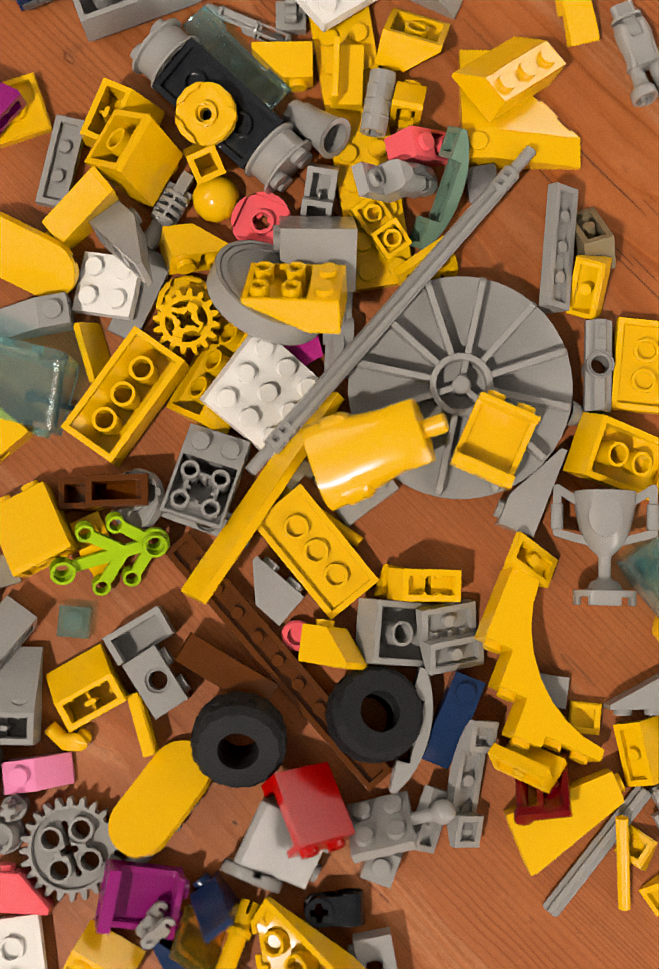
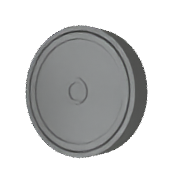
M240 240L225 245L218 252L208 273L206 285L211 301L229 322L255 338L279 345H300L316 338L319 333H307L241 304V296L251 262L269 261L272 263H285L280 260V252L273 250V244L256 240Z

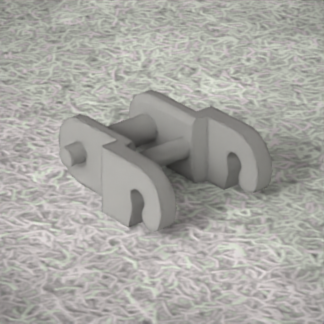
M165 901L155 902L146 912L147 916L136 927V934L142 937L140 944L143 949L153 948L161 938L165 939L171 931L165 926L166 924L170 926L175 925L172 917H164L163 912L159 910V908H163V910L168 909Z

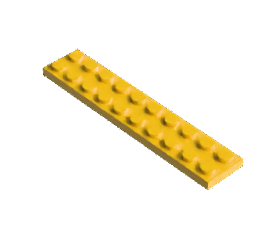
M369 6L324 33L309 17L324 111L347 119L351 126L350 138L346 147L339 155L332 158L333 165L340 167L337 189L342 216L353 217L349 210L366 199L358 194L351 166L359 162L378 166L388 161L384 138L390 136L389 123L386 135L382 138L366 136L359 132L371 69L379 68V65L375 64L377 53ZM334 36H340V45L364 46L362 109L332 108ZM402 199L392 203L383 202L393 218H397L407 233ZM355 220L357 226L356 292L399 286L393 269L411 257L410 246H407L386 261Z

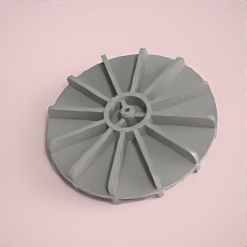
M453 276L430 280L349 372L348 397L351 415L375 411L401 401L415 399L424 419L442 412L447 419L449 431L431 437L436 461L402 473L395 477L396 480L421 493L447 499L481 498L506 490L449 465V461L478 395L481 392L487 393L488 390L505 395V402L517 406L518 402L533 407L536 409L535 415L541 417L516 470L512 486L534 473L550 456L561 439L568 422L573 397V379L568 351L554 325L537 307L538 305L534 301L531 302L517 291L500 283L487 280L484 277Z

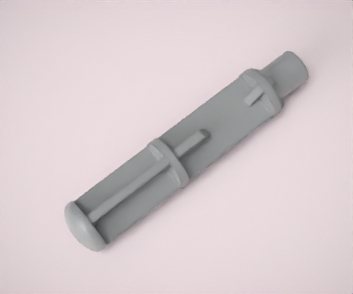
M207 3L204 8V14L214 18L216 23L221 24L223 21H227L241 27L242 33L253 39L268 42L259 38L262 36L274 42L293 40L291 34L231 10L226 6L221 5L218 7ZM263 26L270 28L274 31H277L281 34L286 35V37L280 36L276 33L266 30L263 28Z

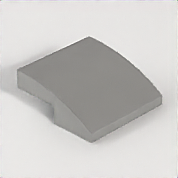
M464 599L461 602H448L416 608L419 644L428 675L431 676L484 664L483 643L474 639L477 632L476 601Z

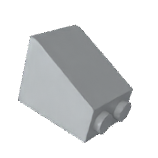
M279 216V225H273V250L280 252L281 261L285 263H334L336 265H346L347 291L356 292L357 226L354 217Z
M263 795L240 843L234 862L305 889L308 882L314 883L319 875L322 865L318 861L322 852L327 854L329 852L327 849H323L316 856L301 860L300 856L288 858L287 851L293 847V843L275 796L265 798Z

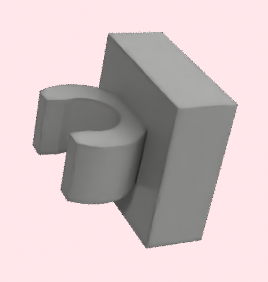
M295 0L276 1V29L291 35H306L305 11Z

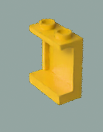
M488 390L487 393L481 392L478 395L449 461V465L508 490L512 487L516 470L541 417L535 415L536 409L520 402H518L517 406L505 402V395Z

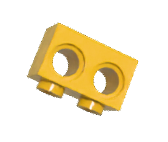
M388 568L387 599L397 601L461 602V570Z

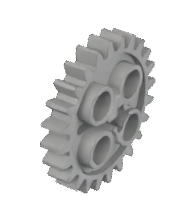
M74 795L68 797L66 804H64L61 797L55 799V808L50 803H46L43 805L45 814L40 811H36L33 814L37 823L28 822L25 825L31 834H24L20 838L28 843V846L19 850V853L28 855V858L21 863V866H31L32 870L26 877L27 879L35 876L38 878L35 889L43 884L47 886L45 896L48 897L55 890L57 891V901H61L64 895L68 893L70 901L74 902L80 892L82 898L86 900L90 895L89 889L95 894L100 893L101 885L99 882L102 883L106 859L123 860V856L116 853L118 849L113 845L109 837V820L105 817L110 809L106 808L101 812L97 811L98 800L91 806H87V796H83L78 804L75 801ZM83 820L89 824V835L78 833L76 830L77 821ZM63 821L68 823V833L62 824ZM47 830H53L58 833L60 840L58 845H52L47 841ZM71 843L72 846L77 845L79 849L74 853L72 850L67 851L66 846ZM88 851L95 852L99 857V865H89L85 860V853ZM56 861H62L67 864L68 875H59L56 872L54 866ZM76 861L79 869L82 871V875H78L76 872Z

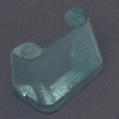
M0 336V419L26 425L32 428L31 434L38 437L50 439L51 434L61 436L63 432L61 425L67 418L81 365L62 351Z

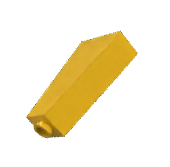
M604 768L570 782L573 817L533 821L529 825L522 826L514 822L516 805L503 810L524 865L531 876L539 873L625 802L622 796L625 787L618 773L613 774L611 770ZM537 797L529 799V806L538 805Z

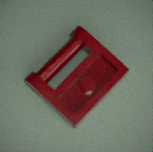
M559 755L566 760L567 765L550 793L548 794L537 789L538 805L529 806L528 784L515 778L517 808L514 810V822L516 824L526 826L533 821L573 817L569 767L566 755Z

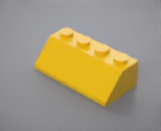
M220 313V317L214 320L221 324V329L213 330L218 338L217 341L210 339L207 341L210 348L208 351L202 346L199 347V355L194 356L189 371L177 386L166 408L201 427L228 434L232 427L199 399L249 334L234 326Z
M134 325L61 425V428L119 467L189 371L190 367L184 359Z

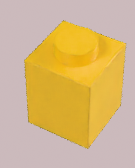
M194 144L183 149L198 185L226 173L215 145L204 147Z

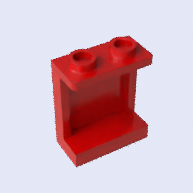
M328 761L274 773L261 786L265 798L275 796L293 843V847L287 851L288 858L300 856L301 860L316 856L323 849H327L329 853L344 848L347 845L345 841L356 833Z

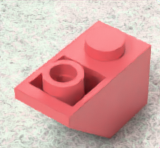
M412 125L384 138L388 161L400 159L407 162L422 163L430 167L447 165L448 159L438 156L446 132Z

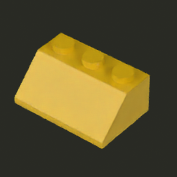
M514 36L455 71L451 77L489 123L548 87L566 63L548 41Z

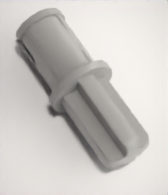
M24 793L6 797L1 805L0 817L4 816L6 822L21 819L31 806L30 798Z

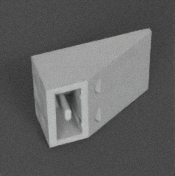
M191 423L160 511L221 530L250 455V442Z
M20 647L0 670V745H34L41 742L44 647Z

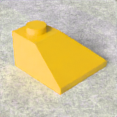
M393 7L382 31L375 64L381 65L383 69L393 72H405L441 52L450 24Z

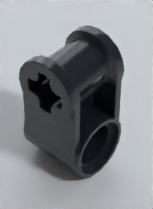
M345 888L336 891H316L309 894L304 901L305 918L313 927H357L365 924L364 890ZM315 904H322L321 915H315Z

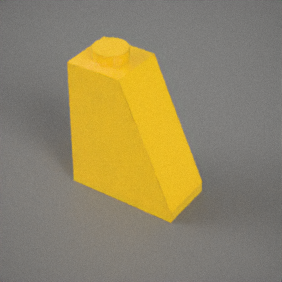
M95 166L88 170L42 221L48 230L45 234L60 240L70 250L94 231L89 221L119 200L114 189Z

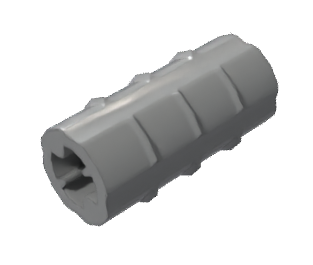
M374 68L370 71L359 131L363 135L375 138H382L386 135L391 102L395 90L396 74L393 71L382 68Z

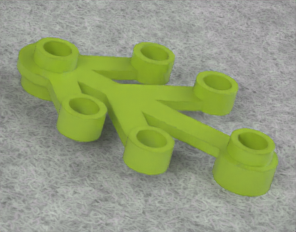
M111 512L105 518L107 530L114 534L122 533L135 540L124 544L95 531L90 522L80 521L74 527L76 539L82 543L89 542L104 550L75 559L58 557L50 564V577L58 585H67L74 580L76 572L108 563L102 574L96 575L91 582L93 592L96 595L104 596L110 592L111 583L129 556L139 554L133 565L126 566L122 570L124 584L129 587L137 586L141 582V575L150 560L161 557L170 546L169 535L160 527H150L143 530L124 521L121 513ZM114 519L121 521L117 526L110 525V522ZM86 528L90 530L86 535L79 534L81 529ZM159 538L157 543H149V540ZM62 565L68 566L67 569L63 571H59L56 569L57 567ZM130 573L137 574L133 579L126 578ZM100 582L106 583V586L103 588L96 587Z

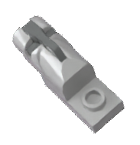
M393 159L378 166L365 162H359L351 166L360 197L392 203L403 197L414 199L428 197L437 190L436 181L438 180L432 167L422 163Z

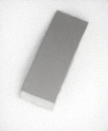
M309 162L300 216H332L339 166Z

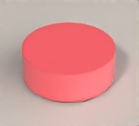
M293 620L287 623L282 630V642L291 651H299L304 621Z

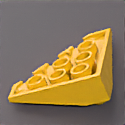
M459 50V69L490 50ZM459 86V128L467 130L468 168L495 163L496 169H503L506 165L510 166L526 146H531L536 151V155L523 169L580 170V138L572 130L566 129L557 120L558 116L542 101L539 102L532 96L489 123Z
M267 897L250 921L252 934L259 933L261 953L255 955L257 969H366L354 956L271 897Z

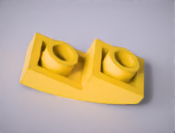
M555 0L558 17L563 16L567 47L600 40L591 0Z
M366 198L349 210L386 261L412 244L411 239L397 218H393L382 201Z

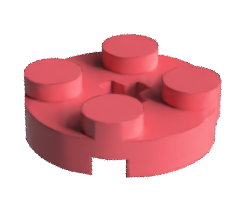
M263 191L242 198L236 204L231 216L235 239L237 241L256 240L273 244V225H279V216H291L284 200L273 193L266 194ZM263 216H266L267 223L270 226L258 230L254 220H261Z

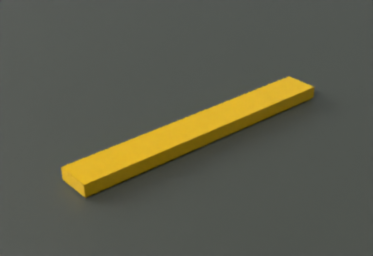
M332 392L303 426L318 422L322 417L335 414L343 403L344 398L339 393ZM302 427L279 454L275 453L270 458L180 591L186 596L203 604H206L307 456L302 437Z

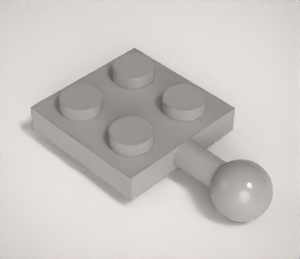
M407 790L347 804L346 809L356 832L349 838L353 862L359 863L417 849L414 825L431 821L440 825L451 823L456 816L454 804L447 799H438L432 804L431 808L412 812Z

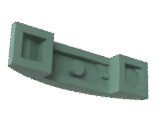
M448 126L438 154V156L448 159L428 218L417 215L409 237L412 241L410 245L421 250L433 243L441 235L453 217L461 199L469 165V139L467 130L453 126Z

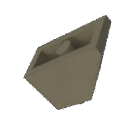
M594 207L577 211L574 243L575 256L611 257L610 269L616 268L613 233Z

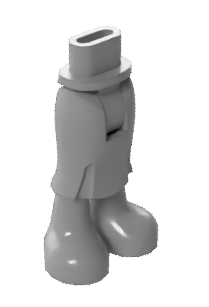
M628 0L610 8L613 18L611 26L614 30L616 44L626 62L627 74L631 76L634 88L630 93L631 102L634 107H644L652 104L657 97L659 98V49L649 23L642 16L640 9H635L632 0ZM650 70L654 84L648 80L645 71Z

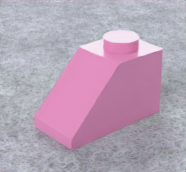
M72 751L10 758L1 763L4 795L40 791L75 783Z

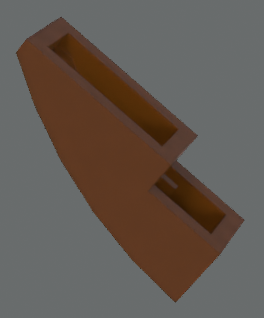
M148 473L58 478V510L65 513L149 506Z
M190 632L175 657L177 662L228 693L232 691L251 692L269 700L278 685L268 676L246 665L243 661Z

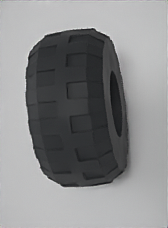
M370 665L364 670L350 672L335 685L326 703L325 720L331 739L338 746L339 750L359 762H368L369 764L382 763L399 757L416 742L420 734L421 725L423 724V706L416 688L402 673L386 666ZM365 697L374 698L379 701L386 710L387 724L382 732L370 729L363 722L361 704Z
M240 691L220 694L206 703L200 709L198 716H196L191 733L192 757L199 770L219 785L229 786L230 788L257 786V784L267 781L279 770L286 753L287 730L283 716L272 702L258 694ZM233 733L244 734L251 737L254 742L246 746H236L229 743L224 737Z

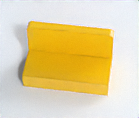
M334 36L332 108L362 109L364 46L340 45V36Z
M650 716L642 720L614 724L613 728L626 786L636 787L658 784L659 716Z
M511 739L506 747L493 743L488 751V755L496 770L548 794L567 765L564 758L542 748H529L528 751L521 750L510 744Z

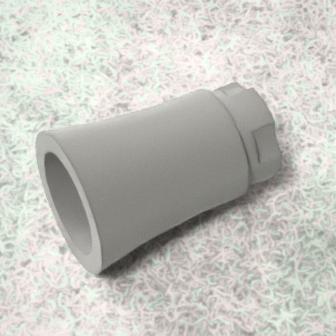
M298 99L293 100L288 104L285 113H283V120L293 125V132L303 140H310L312 142L311 145L324 158L330 159L339 155L349 141L351 126L347 119L325 112L308 102L303 103Z

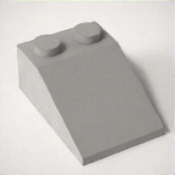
M359 598L355 644L366 663L425 667L417 632L416 608L436 604Z

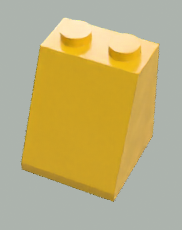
M115 109L84 162L91 168L95 166L104 178L137 203L154 206L161 197L169 178L176 172L183 153L148 114Z
M38 480L31 481L22 486V492L13 497L10 494L0 497V546L13 577L28 578L49 567L54 559L68 557L81 550L64 512L58 510V501L50 485L43 481L39 483Z

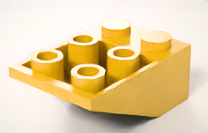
M251 262L241 296V304L307 333L341 334L347 302L346 265H336L334 263Z

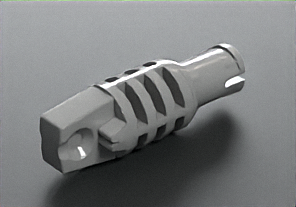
M183 171L176 184L169 181L151 212L152 221L144 234L147 248L156 251L159 246L162 226L176 225L192 199L193 194L188 191L195 178L188 172Z

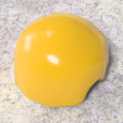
M218 176L200 185L197 184L192 200L195 211L204 220L218 223L232 216L236 204L240 201V194L237 186L227 177Z

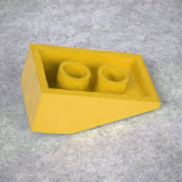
M583 412L563 471L612 489L636 491L637 494L651 485H656L659 494V438L607 415Z

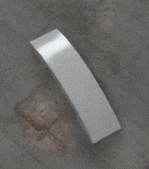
M417 667L413 683L422 701L423 724L421 725L420 734L416 742L411 745L408 760L395 758L388 790L395 794L413 775L422 759L430 736L433 717V696L430 679L424 667Z
M470 719L457 744L447 788V800H450L456 808L454 820L447 824L449 842L453 848H479L484 816L476 812L485 755L493 743H496L499 726L497 721Z

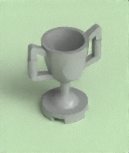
M555 484L553 486V504H551V529H553V535L557 538L586 545L598 557V578L591 581L587 589L572 590V605H581V597H588V605L622 606V598H628V606H637V591H625L617 581L612 579L611 558L622 546L657 537L659 530L657 486L651 485L638 494L636 491L616 489L578 490L572 493L561 485ZM561 497L574 504L581 535L561 530L563 529V504H561ZM649 497V505H647L648 531L629 535L636 505Z

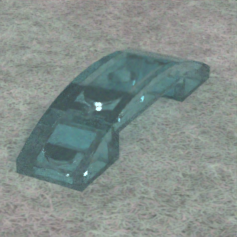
M206 5L200 8L183 25L190 36H196L200 40V44L272 110L291 92V89L270 68L267 70L227 31L226 25Z

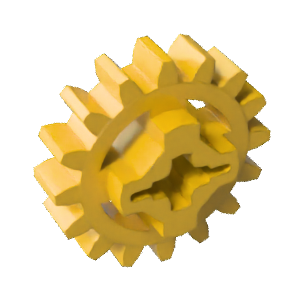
M188 288L186 295H182L180 290L176 289L175 298L172 299L167 294L164 296L167 302L165 306L157 304L156 307L161 312V315L153 316V321L160 324V326L154 328V332L156 335H163L159 342L163 346L170 343L169 350L173 353L179 348L182 357H186L188 350H192L194 355L198 356L199 347L202 346L207 351L210 349L207 343L209 339L217 341L218 338L213 330L221 329V324L214 321V319L220 317V313L218 310L211 311L214 307L211 299L204 302V292L201 291L197 296H194L192 288ZM188 303L186 307L175 308L181 304ZM202 309L207 315V326L199 319ZM191 317L195 326L186 325L183 328L179 319L188 320ZM167 319L170 320L175 327L172 331V336L169 334L167 329ZM194 336H198V337H199L198 339H196V340H194V341L186 342V340H187L188 338H191V337H194Z

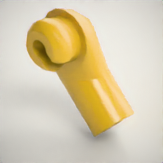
M56 721L44 731L63 751H83L88 747L87 744L92 741V735L87 729L82 728L77 733H67Z

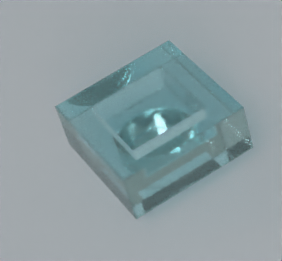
M60 605L56 636L90 639L93 608Z

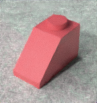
M0 862V913L49 915L54 909L55 902L50 896H45L46 891L42 887L34 888L37 881L34 877L27 879L26 876L29 872L26 868H17L14 862Z

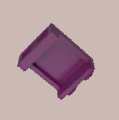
M106 859L94 918L96 933L109 935L111 927L136 930L139 923L147 916L146 912L157 901H165L168 909L163 910V908H159V910L163 912L164 917L173 918L175 925L170 926L166 924L165 926L171 931L166 939L174 940L175 930L181 929L183 911L180 910L181 901L187 898L189 892V880L185 878L182 867Z

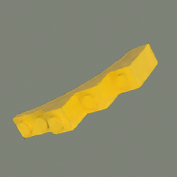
M514 567L500 571L474 639L482 642L484 649L500 654L488 687L496 690V696L513 702L501 735L511 739L510 744L521 750L528 751L529 748H542L544 746L556 752L563 750L570 754L569 759L583 765H587L588 762H601L605 750L586 739L566 721L552 702L541 680L534 656L531 630L533 604L540 581Z

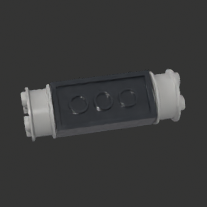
M170 18L165 21L158 19L152 25L150 34L132 50L130 58L133 59L132 70L138 75L144 74L151 81V88L159 92L175 108H177V99L184 89L195 82L204 81L219 84L232 95L237 106L235 128L226 140L216 146L241 169L245 170V174L248 177L255 176L265 185L264 192L266 194L277 190L281 193L284 192L292 183L293 178L291 177L299 168L303 169L313 158V155L310 153L312 142L308 139L303 141L296 135L290 122H285L200 44V40L196 36H188L181 29V23L178 19ZM210 109L203 113L204 120L210 119L212 115Z

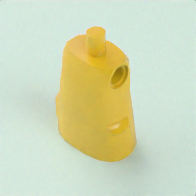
M408 399L383 409L351 415L346 412H337L336 414L322 417L318 422L303 426L302 437L320 493L329 509L335 511L348 504L354 505L367 498H371L378 488L402 473L436 461L431 437L449 431V425L443 412L424 419L415 399Z

